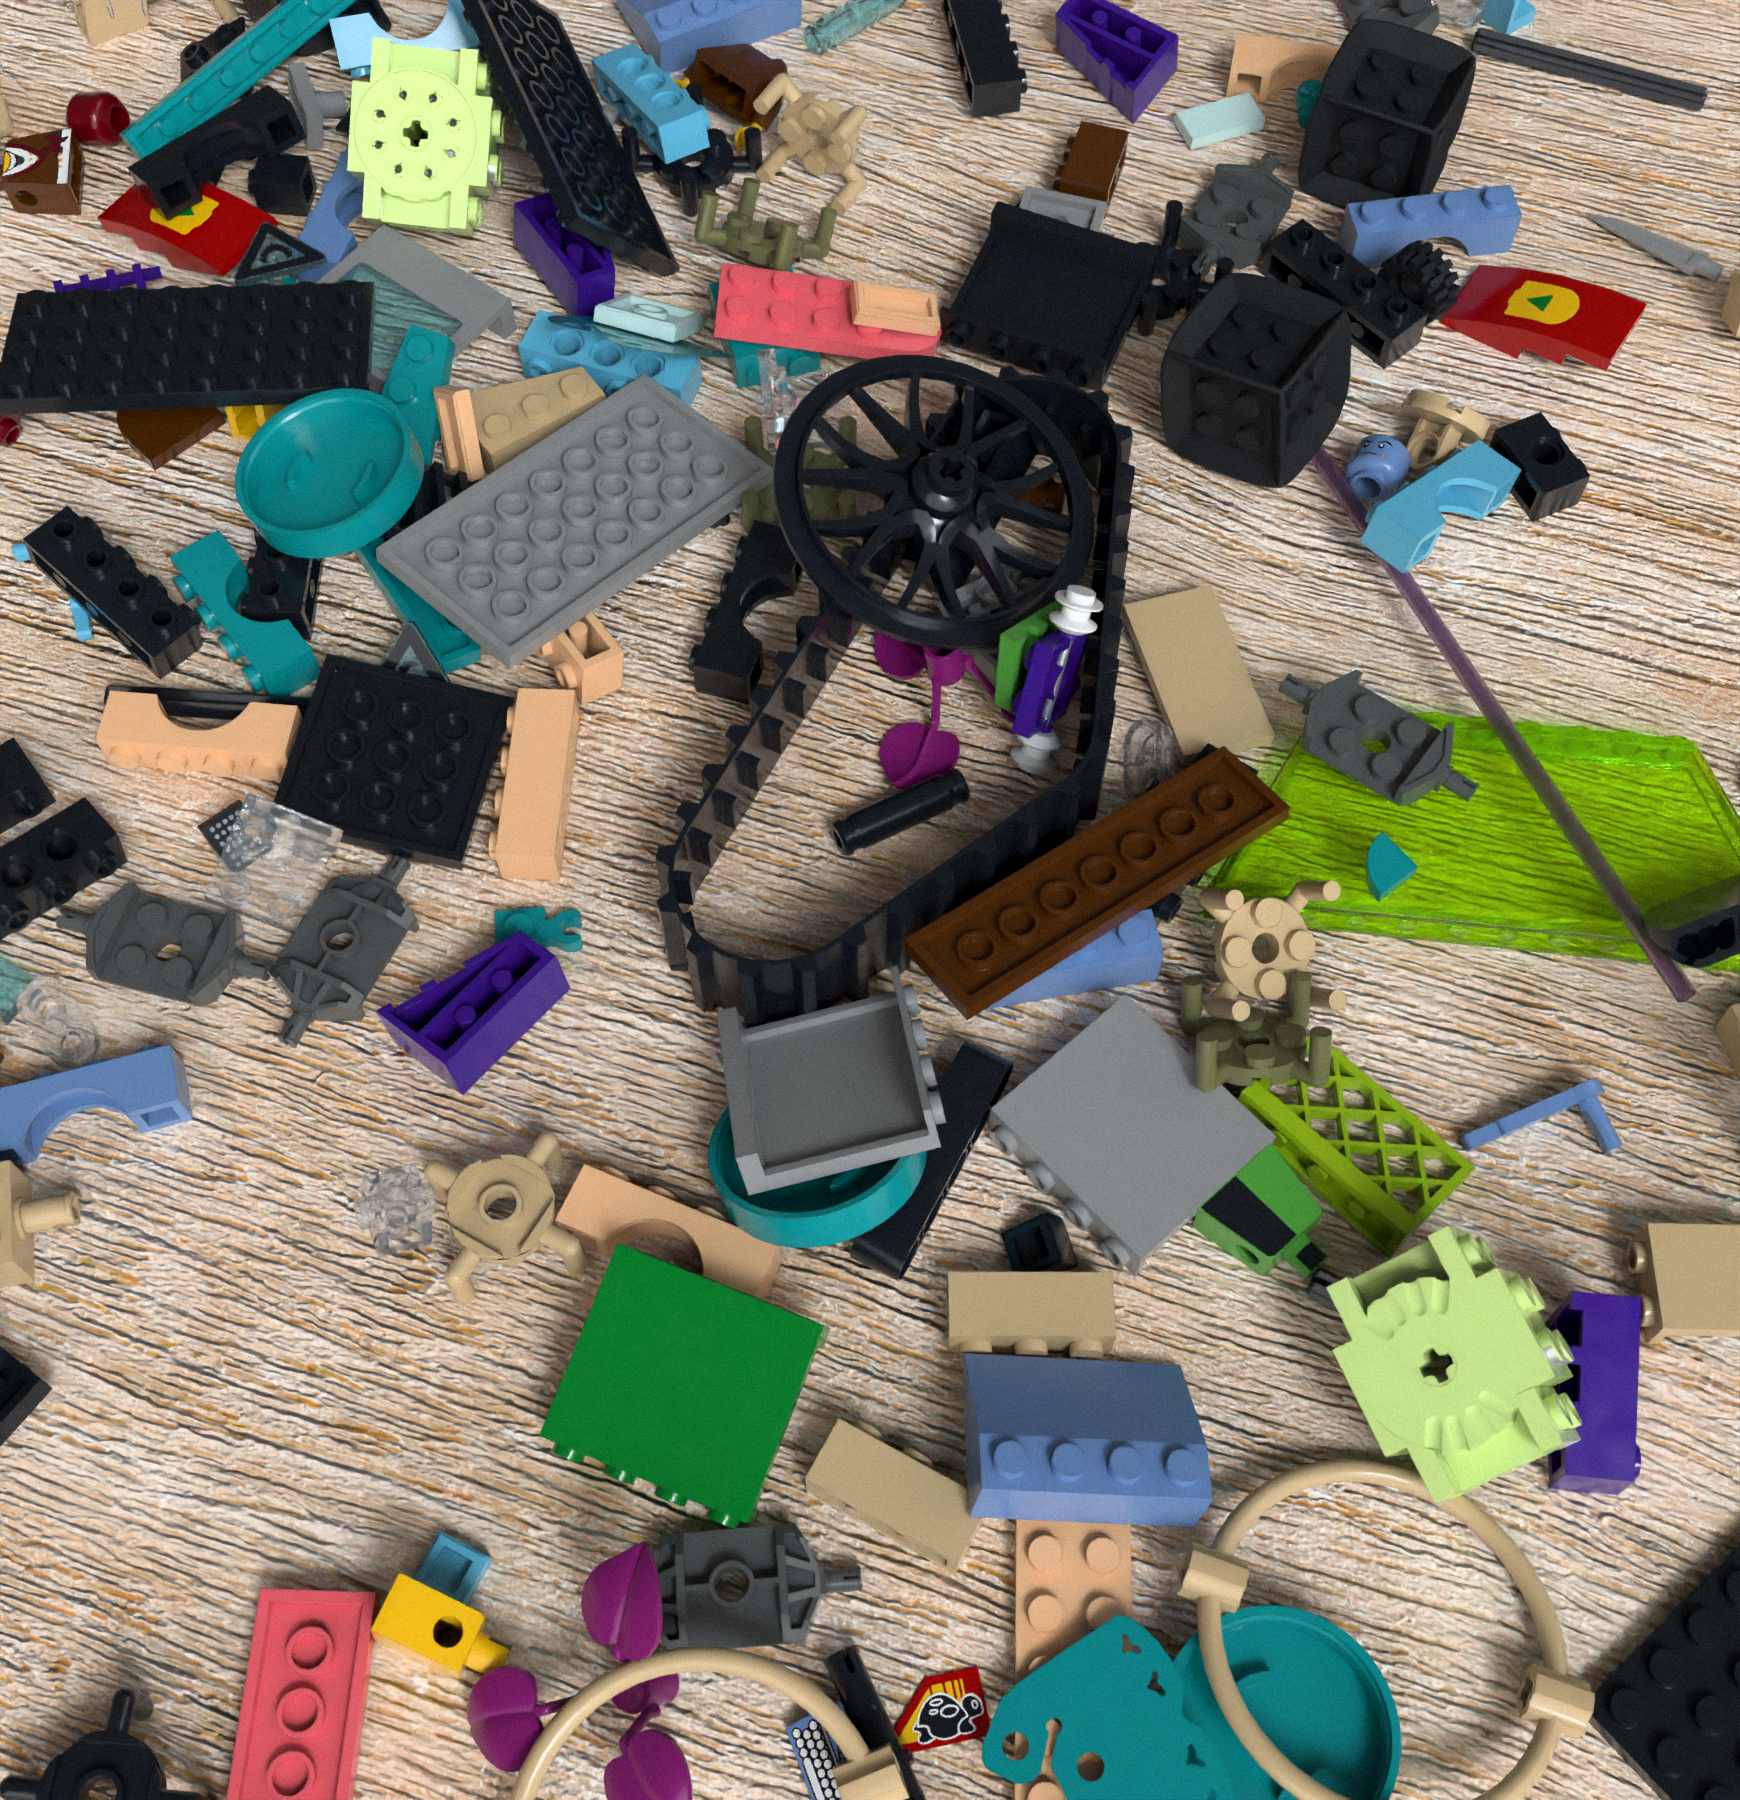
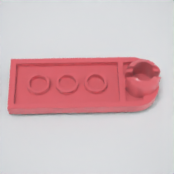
M723 262L721 265L713 336L715 338L864 359L892 355H925L935 357L942 329H939L935 337L853 324L849 292L853 281Z
M260 1588L226 1800H353L375 1642L371 1628L378 1616L381 1598L376 1592Z

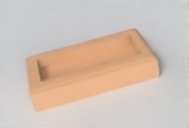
M853 281L849 291L853 324L937 336L941 324L936 293Z
M448 384L434 387L433 394L448 473L455 476L460 470L467 473L468 481L472 482L483 479L485 474L469 389Z

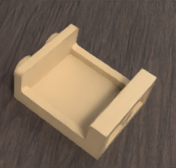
M1647 1223L1629 1242L1627 1247L1628 1269L1631 1274H1636L1638 1286L1636 1297L1641 1298L1640 1326L1644 1327L1646 1343L1659 1344L1666 1336L1671 1335L1740 1337V1225Z

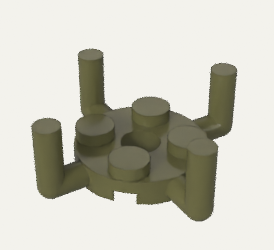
M744 178L738 211L727 214V219L723 223L722 229L713 228L719 194L709 190L702 192L694 232L695 240L698 243L721 246L735 256L737 248L749 252L748 261L767 265L773 270L788 271L790 266H793L794 259L799 264L802 257L823 259L828 255L838 213L837 210L829 207L821 208L814 241L804 240L803 237L797 235L799 225L794 222L775 217L767 218L766 223L753 220L760 181L757 179Z
M756 416L747 417L744 421L746 449L774 468L775 455L773 456L763 448L761 419ZM844 416L839 420V434L855 446H857L856 419L851 416ZM807 444L803 469H838L846 465L834 452L828 456L813 450L812 446ZM773 482L758 493L748 491L741 496L743 527L746 534H749L754 520L768 524L775 523L780 526L774 504ZM805 484L812 488L809 492L804 493L812 520H841L856 517V496L854 493L840 488Z
M1296 971L1291 974L1289 1015L1279 1020L1266 1017L1262 1010L1250 1007V1015L1244 1021L1222 1019L1215 1023L1201 1018L1202 979L1198 976L1182 978L1181 1029L1184 1033L1196 1038L1195 1085L1199 1091L1204 1093L1211 1092L1224 1082L1239 1086H1252L1253 1078L1269 1077L1270 1086L1283 1084L1292 1079L1315 1088H1322L1328 1084L1332 1043L1331 1029L1317 1026L1310 1030L1309 1062L1305 1061L1307 1046L1305 1028L1309 1024L1312 977L1310 973Z

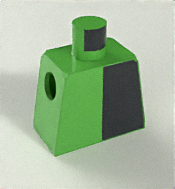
M1270 1143L1199 1207L1192 1225L1202 1235L1262 1276L1267 1275L1285 1259L1307 1280L1329 1257L1308 1237L1316 1228L1323 1214L1321 1207L1276 1148Z

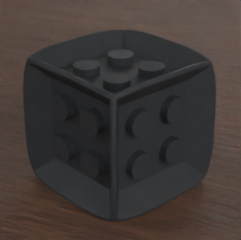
M1373 19L1359 21L1350 30L1331 62L1322 81L1319 96L1312 108L1298 167L1299 187L1311 196L1342 209H1346V205L1349 203L1431 194L1442 173L1449 148L1458 133L1475 76L1476 57L1465 48L1453 42L1406 26Z
M1230 273L1221 278L1207 291L1177 328L1169 341L1163 357L1160 376L1163 431L1170 449L1192 463L1246 483L1267 488H1282L1289 484L1299 475L1327 439L1336 425L1344 406L1349 388L1351 366V325L1347 311L1336 302L1322 295L1267 277L1248 273Z

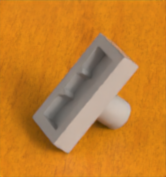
M289 63V99L307 136L304 139L307 150L323 149V118L340 117L346 114L343 91L315 93L305 64Z

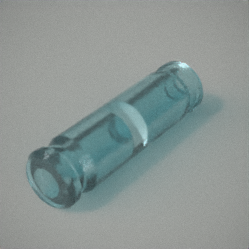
M850 0L818 19L815 24L806 26L804 31L805 42L812 53L822 56L827 53L828 49H834L889 16L895 9L904 7L906 0Z

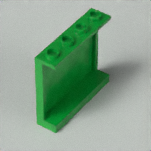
M617 1243L539 1436L555 1442L551 1451L559 1456L579 1463H583L585 1456L605 1463L602 1473L611 1478L634 1485L637 1477L657 1485L654 1491L655 1496L683 1507L686 1506L688 1499L708 1507L705 1515L707 1518L736 1529L740 1521L750 1523L757 1520L759 1512L755 1511L816 1352L818 1348L823 1349L831 1327L632 1247Z

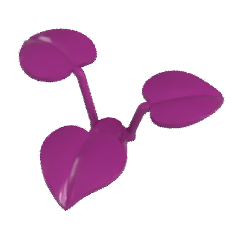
M875 630V655L878 665L884 673L892 678L909 680L919 675L925 668L928 670L932 683V708L929 728L917 722L901 724L886 734L880 747V762L890 785L898 789H904L935 774H944L946 769L950 767L955 768L959 760L960 744L957 736L950 732L938 731L940 726L941 686H950L957 683L963 676L965 669H968L993 699H995L996 688L974 663L972 654L964 655L963 650L923 647L900 641ZM1079 676L1076 678L1071 699L1081 685ZM1001 708L1002 715L1014 723L1016 715L1012 711L1009 712Z
M649 1542L638 1543L599 1564L588 1576L582 1591V1614L589 1634L599 1644H612V1657L621 1662L629 1660L640 1661L649 1658L656 1650L661 1638L663 1626L662 1597L658 1571ZM514 1665L497 1667L484 1674L470 1693L467 1704V1720L471 1726L470 1733L484 1757L492 1765L506 1772L520 1771L532 1745L544 1729L539 1716L558 1712L573 1696L537 1705V1684L530 1671ZM678 1673L661 1676L637 1684L611 1698L619 1709L629 1714L640 1712L641 1714L619 1740V1747L623 1755L611 1760L605 1768L604 1787L607 1800H692V1782L689 1768L677 1742L669 1734L656 1729L642 1731L651 1719L660 1716L661 1709L659 1706L671 1702L677 1695L679 1689Z

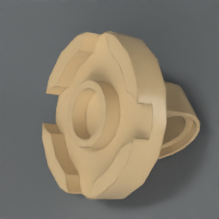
M1411 390L1401 405V412L1417 423L1406 446L1411 458L1410 467L1423 475L1430 466L1435 465L1438 467L1443 464L1452 452L1455 451L1459 441L1473 444L1477 440L1483 442L1490 422L1467 406H1464L1463 411L1447 404L1449 401L1447 397L1424 390ZM1436 444V451L1432 459L1424 464H1420L1419 459L1423 450L1427 446Z

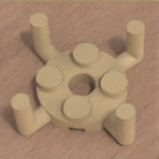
M779 73L755 99L753 106L758 113L766 114L778 99L783 96L789 105L782 114L777 130L785 141L780 143L756 172L757 176L761 181L768 183L786 161L794 155H797L802 160L804 168L813 175L819 176L823 172H840L847 180V184L831 202V208L837 210V214L842 215L866 186V178L854 164L853 159L859 151V148L856 149V140L859 138L858 128L866 119L867 111L862 105H856L845 110L831 98L827 103L815 98L819 93H801L787 74ZM818 130L822 131L826 138L819 134Z
M1301 880L1294 886L1284 901L1270 897L1244 899L1243 894L1239 890L1204 889L1200 893L1199 901L1218 920L1212 934V943L1216 944V960H1213V965L1217 976L1221 980L1220 985L1206 1002L1205 1008L1207 1013L1213 1017L1244 1021L1250 1015V1006L1243 1000H1236L1237 995L1255 999L1275 1000L1290 991L1291 974L1296 971L1306 970L1308 961L1313 956L1316 946L1315 939L1308 932L1300 912L1309 900L1336 901L1341 894L1339 884L1335 881ZM1263 934L1268 940L1269 950L1266 957L1258 962L1253 955L1252 945L1256 937ZM1311 983V1007L1341 1010L1344 1008L1347 999L1343 991L1315 987Z
M541 1133L524 1157L514 1154L499 1155L500 1158L485 1162L481 1159L470 1164L462 1172L439 1160H432L426 1164L424 1174L435 1196L441 1200L447 1199L449 1226L454 1238L461 1246V1250L445 1272V1281L457 1302L467 1304L474 1299L476 1292L469 1275L480 1260L507 1266L522 1263L527 1256L534 1253L543 1244L562 1255L565 1266L571 1274H580L585 1271L587 1260L579 1239L555 1226L558 1201L551 1182L542 1170L544 1166L548 1171L555 1172L564 1165V1158L557 1137L553 1133ZM510 1197L517 1202L514 1213L506 1219L495 1220L487 1215L490 1204L497 1198Z

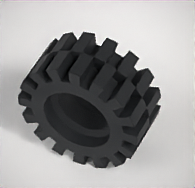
M1418 240L1409 243L1381 264L1382 269L1378 271V276L1385 279L1388 284L1428 313L1424 325L1426 326L1457 303L1458 297L1456 294L1460 292V285L1453 283L1459 277L1457 272H1450L1449 267L1453 265L1451 260L1447 259L1444 262L1441 258L1444 252L1440 248L1432 251V243L1426 242L1422 245V241Z

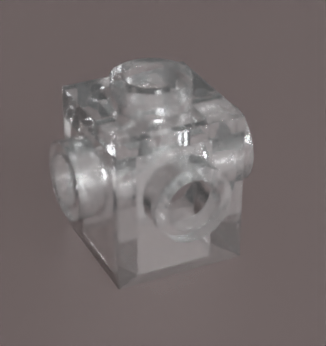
M416 1164L388 1167L379 1171L362 1174V1197L354 1199L355 1214L360 1230L369 1229L378 1257L432 1245V1214L437 1212L436 1197L432 1184L429 1182L422 1183Z

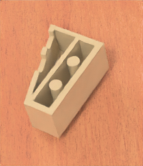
M582 366L470 392L484 471L487 475L491 474L606 399L605 393Z

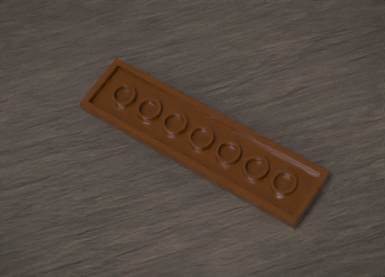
M1222 746L905 939V951L965 1019L969 1020L1288 820L1290 806L1225 746Z

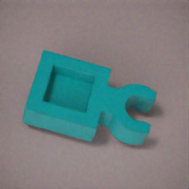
M545 907L495 911V944L522 931L547 950L548 947L557 946L564 952L580 951L583 949L581 935L563 934L567 928L582 926L580 912L566 910L557 914L554 919H547Z

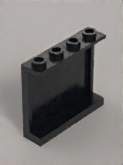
M997 201L991 212L990 233L951 308L942 306L940 310V329H942L940 341L949 343L957 348H965L989 356L997 361H1005L1029 369L1037 374L1047 375L1054 368L1065 371L1066 381L1077 387L1088 388L1094 391L1102 390L1139 313L1142 295L1149 291L1154 281L1158 251Z

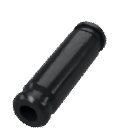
M950 767L946 769L944 774L930 776L855 810L842 820H833L830 825L833 839L843 855L851 856L857 849H866L951 810L955 804L968 802L970 798L969 787L962 773L957 768Z

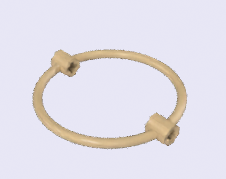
M1344 1458L1322 1460L1301 1465L1275 1476L1246 1496L1229 1514L1217 1532L1210 1548L1192 1541L1180 1569L1177 1581V1595L1198 1602L1197 1626L1200 1650L1214 1697L1226 1721L1244 1748L1263 1770L1299 1800L1352 1799L1334 1792L1303 1772L1262 1731L1248 1710L1231 1673L1223 1643L1221 1611L1235 1613L1239 1608L1241 1598L1246 1589L1250 1571L1248 1569V1561L1233 1555L1248 1529L1274 1504L1289 1495L1310 1487L1328 1483L1365 1482L1389 1486L1423 1498L1450 1513L1478 1535L1497 1555L1520 1589L1538 1633L1543 1667L1532 1664L1525 1670L1523 1681L1518 1689L1516 1709L1519 1710L1521 1719L1535 1723L1537 1726L1524 1755L1515 1767L1497 1785L1472 1800H1521L1545 1771L1556 1750L1561 1733L1576 1739L1586 1733L1589 1719L1594 1710L1595 1693L1591 1691V1684L1568 1676L1567 1654L1562 1631L1552 1602L1530 1561L1495 1520L1463 1495L1434 1503L1417 1471L1391 1463L1368 1459Z
M692 1646L656 1651L649 1658L640 1661L629 1660L605 1672L582 1688L555 1714L532 1745L519 1771L509 1800H535L545 1773L566 1739L583 1720L617 1694L637 1684L661 1676L703 1671L727 1673L759 1682L789 1697L808 1711L837 1743L847 1760L833 1766L832 1769L842 1800H905L909 1798V1793L891 1744L888 1743L870 1751L857 1728L841 1708L821 1689L802 1675L778 1662L754 1653L732 1648Z

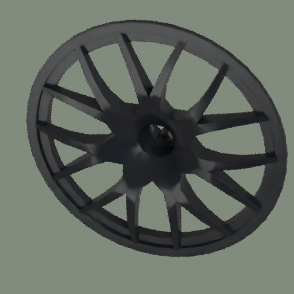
M892 355L859 362L832 374L815 386L801 400L791 414L780 437L774 459L773 494L779 524L790 550L803 571L822 593L854 619L879 633L903 642L937 649L965 650L999 645L1001 633L1054 602L1057 591L1067 590L1069 585H1078L1090 558L1094 537V513L1091 493L1079 460L1063 433L1047 414L1024 394L990 373L961 362L925 355ZM909 378L904 426L884 410L863 387L887 380ZM920 378L944 381L963 387L956 438L952 446L942 448L926 437L920 419ZM974 391L998 403L1019 420L972 443ZM849 395L898 455V458L883 460L862 451L839 434L823 416L837 402ZM1028 428L1041 442L1054 462L1032 474L1014 480L993 481L978 470V462ZM813 429L816 430L829 448L849 468L803 469L804 454ZM1059 473L1066 494L1069 518L1042 509L1017 497L1035 489ZM803 484L873 493L887 504L884 508L859 517L841 520H812L805 500ZM993 515L1068 533L1065 550L1059 566L1029 555L1007 542L991 527L988 516ZM820 536L870 538L847 571L827 549ZM912 537L918 558L912 577L897 604L874 593L855 579L870 559L890 540ZM952 544L971 556L1005 610L977 617H966L956 594L950 572L949 548ZM1000 563L1050 579L1036 593L1018 604ZM928 571L940 600L950 617L934 616L907 608Z

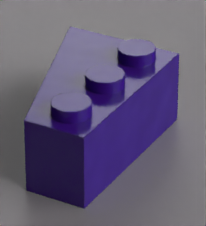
M1066 0L1055 14L1056 48L1134 124L1177 70L1178 35L1106 0Z
M548 193L514 203L515 246L571 316H594L596 305L614 299L615 267L608 248L604 246L597 247L588 238L576 232L574 234L568 232L557 219L556 212L558 208Z
M522 931L511 935L463 962L466 967L465 969L437 984L435 979H432L421 985L422 993L393 1008L391 1003L376 1010L394 1043L461 1095H464L570 990V986L556 956Z
M1572 1291L1545 1322L1546 1327L1550 1331L1557 1329L1561 1333L1574 1357V1361L1567 1364L1573 1377L1553 1386L1557 1395L1564 1392L1568 1395L1582 1421V1425L1575 1428L1581 1438L1580 1441L1548 1454L1549 1488L1619 1495L1634 1483L1635 1479L1639 1476L1641 1453L1639 1446L1636 1444L1641 1320L1640 1297Z

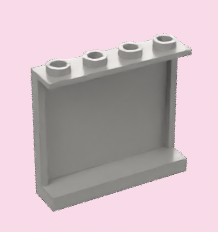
M898 966L890 967L895 988L894 992L748 1029L743 1028L737 1007L716 1011L735 1158L748 1195L941 1147L936 1125L946 1123V1118L939 1091L928 1093L927 1087L937 1085L930 1054L921 1056L919 1054V1051L929 1048L921 1018L911 1020V1016L920 1014L913 984L902 985Z
M1125 994L990 1109L988 1129L990 1130L989 1136L995 1146L1007 1156L1014 1154L1027 1167L1025 1171L1031 1182L1044 1193L1050 1191L1063 1204L1062 1209L1070 1222L1082 1231L1087 1228L1101 1242L1100 1248L1106 1258L1117 1268L1122 1269L1126 1267L1136 1277L1141 1273L1145 1260L1197 1214L1199 1207L1269 1143L1273 1146L1276 1136L1224 1086L1220 1085L1208 1093L1199 1091L1195 1085L1196 1060Z

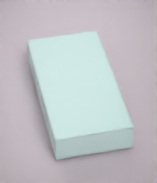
M1246 92L1178 111L1175 114L1174 124L1190 150L1263 130L1266 118L1250 93Z

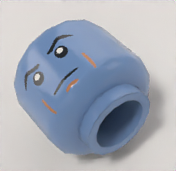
M1375 434L1365 437L1359 441L1345 467V480L1348 487L1357 497L1366 501L1376 502L1380 499L1385 501L1390 499L1401 487L1410 469L1411 458L1408 450L1400 441L1391 436Z

